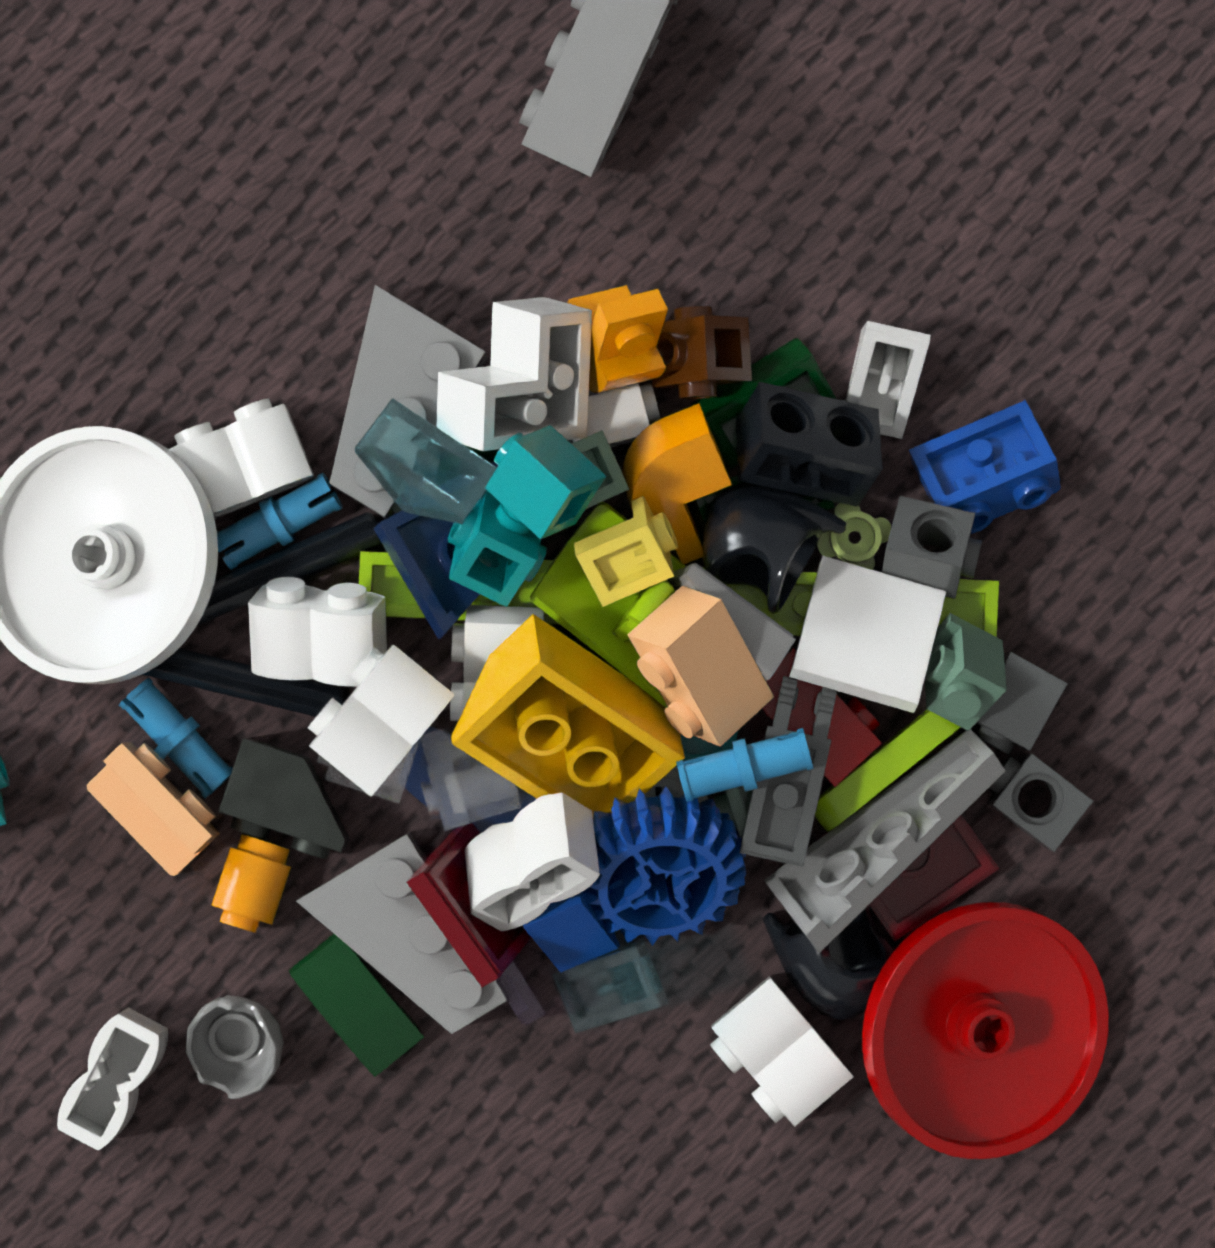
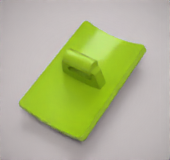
M600 502L559 552L537 584L530 598L537 607L667 708L668 706L659 690L650 684L640 672L637 666L640 656L628 634L675 592L672 584L665 580L602 607L575 556L574 543L628 519L608 503ZM671 554L673 571L685 567L682 562Z

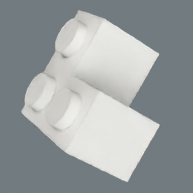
M546 297L493 302L491 365L438 372L436 436L481 451L500 449L509 438L517 433L527 435L549 425L555 428L567 440L587 437L592 310Z

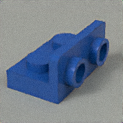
M1026 400L909 449L912 465L931 503L975 513L971 534L986 528L993 519L1016 509L1027 510L1035 508L1046 502L1052 494L1061 489L1057 459Z

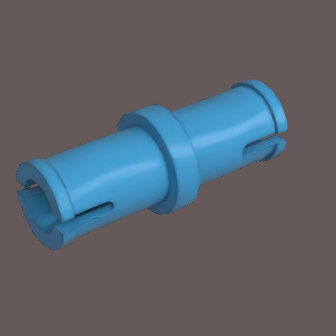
M324 473L317 475V478L277 500L269 496L259 502L261 509L227 528L217 531L218 552L243 540V542L224 552L225 556L222 559L226 565L232 570L238 567V564L278 542L282 546H286L295 541L294 533L334 511L343 509L336 491L315 502H311L331 490L330 487L332 485Z
M149 677L120 702L119 706L123 710L125 709L158 745L154 751L163 760L169 757L198 788L205 799L231 776L233 768L229 767L196 731L200 725L192 716L186 720L157 689Z
M803 728L797 729L796 732L746 744L745 738L732 741L733 748L686 761H676L687 802L694 801L693 799L741 786H744L745 792L758 789L757 782L806 769L807 771L814 769Z

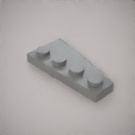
M971 729L969 731L966 730L810 845L807 849L803 867L786 863L764 879V881L814 948L820 953L1005 772V769L988 746Z

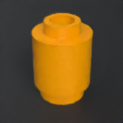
M241 834L237 849L230 847L211 904L223 909L219 922L253 933L257 932L260 921L273 924L291 869L290 866L285 865L290 852L289 849Z

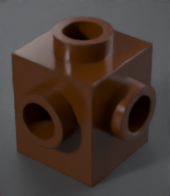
M692 306L674 309V320L664 321L656 347L666 369L659 378L652 379V388H679V399L694 400L717 397V386L752 381L748 317L713 315L712 307Z

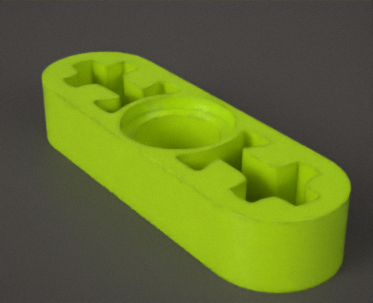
M926 709L864 759L836 787L831 786L819 795L815 813L816 819L827 832L831 831L952 735L960 726Z

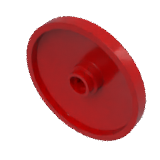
M982 902L946 911L917 928L896 948L882 967L871 990L864 1014L862 1051L867 1077L874 1095L888 1116L902 1130L925 1146L940 1153L965 1159H990L1007 1156L1027 1149L1048 1137L1071 1117L1089 1093L1097 1077L1107 1045L1109 1012L1104 984L1096 964L1082 943L1059 923L1034 910L1004 902Z

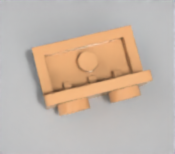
M132 742L121 743L103 761L106 766L87 784V790L169 875L175 876L179 874L220 834L210 823L216 817L214 812L192 790L188 789L182 794L165 777L171 771L170 767L146 743H143L139 748Z

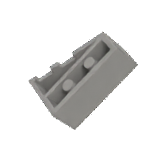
M572 0L571 7L580 12L570 34L560 30L551 46L545 65L554 69L545 91L543 92L535 88L526 103L519 123L529 128L521 145L591 177L600 168L634 96V89L647 60L653 56L659 43L657 38L672 5H677L679 0Z
M375 285L330 484L385 519L391 517L394 514L391 507L397 498L411 486L440 438L436 436L438 372L483 367L488 359L486 352Z
M409 832L296 902L447 1031L453 1034L506 1002L509 994L499 978L484 987L480 986L406 883L427 860L413 834Z

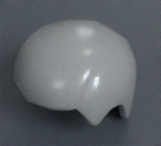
M227 995L223 998L218 997L199 1010L187 1028L185 1052L194 1071L197 1073L200 1083L211 1085L226 1092L230 1099H240L263 1090L280 1066L284 1041L279 1022L268 1009L248 998Z

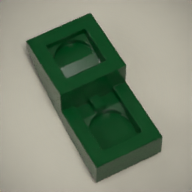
M332 934L288 970L291 977L316 1009L374 1077L424 1038L421 1029L385 989L372 968L335 934Z

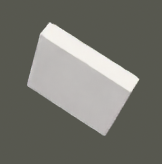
M822 556L789 677L914 713L919 703L946 591Z

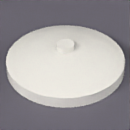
M104 426L82 427L60 432L44 439L27 450L7 469L0 479V640L19 660L47 676L84 684H109L132 679L160 665L181 647L194 631L204 614L215 583L218 563V540L214 516L206 494L192 471L172 451L158 442L122 429Z

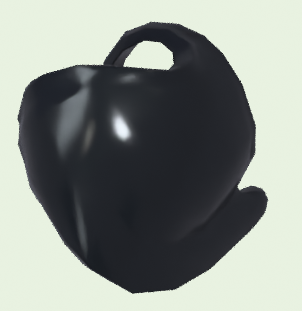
M742 483L720 494L710 508L703 533V562L705 570L725 585L740 584L757 588L767 597L768 610L772 614L778 613L784 606L794 585L811 558L821 534L827 531L838 534L844 533L846 522L828 510L794 493L756 484Z
M869 905L820 953H818L796 923L788 926L782 925L773 913H767L763 917V922L785 973L803 999L821 1015L839 1020L853 1019L866 1010L873 985L882 967L894 952L876 927Z

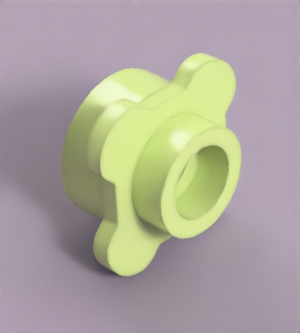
M839 503L835 507L834 513L846 522V530L841 534L830 531L822 533L817 543L819 552L823 556H835L844 562L873 570L875 567L874 555L881 543L888 541L891 531L890 522L883 517L874 519L871 515L862 512L859 505L855 507ZM856 531L860 534L861 540L859 543L853 544L849 541V534Z

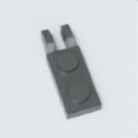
M783 676L772 726L767 725L764 740L795 732L787 730L791 710L795 708L799 691L797 687L798 679ZM822 687L815 701L812 735L805 734L814 769L808 771L806 769L757 782L758 789L752 791L739 853L796 866H804L831 745V739H827L837 690Z

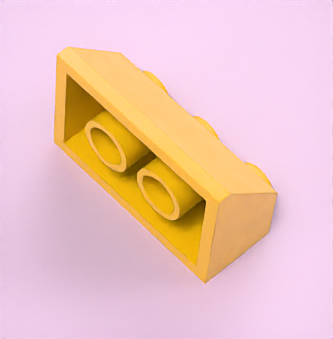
M534 614L489 655L451 735L454 746L536 799L543 795L562 792L592 810V817L594 816V811L612 813L611 808L615 797L626 803L635 801L639 788L644 794L647 793L677 765L676 761L685 758L680 733L673 728L665 716L664 710L666 707L629 678Z

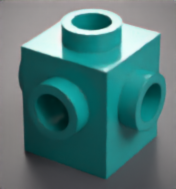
M486 490L474 510L464 507L460 511L450 530L448 542L455 545L449 579L507 607L524 580L530 582L536 576L545 558L547 547L540 544L541 540L524 524L512 519L504 511L502 504Z

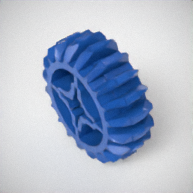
M666 785L660 795L656 797H647L640 788L633 802L626 803L615 797L611 808L612 813L594 811L593 825L600 875L590 887L584 890L587 903L594 905L597 919H604L607 932L613 933L620 930L627 943L639 935H645L653 946L659 936L671 935L679 943L682 932L691 929L703 935L706 924L705 920L723 921L724 911L726 910L725 906L738 904L739 887L745 885L744 877L746 876L744 863L746 854L739 853L742 838L738 836L735 823L731 820L729 813H720V809L716 807L713 799L699 803L698 798L687 802L684 794L679 798H675Z

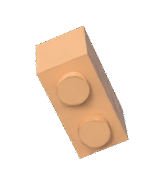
M681 586L628 634L640 656V659L637 661L640 672L661 693L668 706L664 713L669 723L686 738L695 736L721 747L774 697L724 603L717 597Z

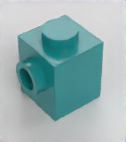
M549 425L527 435L517 433L509 438L495 456L494 462L498 467L485 486V489L502 504L504 511L512 519L524 524L541 540L575 525L605 480L606 475L555 428Z

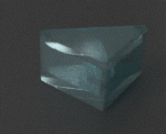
M393 398L355 446L354 451L403 512L463 524L486 494L485 486L497 469V467Z
M644 937L563 972L557 971L552 974L575 1033L653 1010L669 1003Z

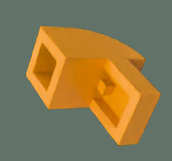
M627 285L568 299V304L592 310L589 391L600 393L656 379L664 373L666 366L656 346L668 308L659 289L631 295Z
M700 403L666 416L645 428L632 442L623 464V476L629 487V490H626L632 514L631 501L642 496L645 497L653 515L664 512L675 533L678 542V548L675 550L683 564L703 557L702 541L687 503L732 485L720 450Z

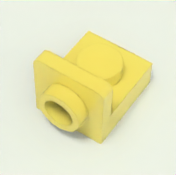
M644 496L631 501L633 518L574 543L575 556L602 607L674 577L670 551L678 548L675 533L664 512L653 515Z

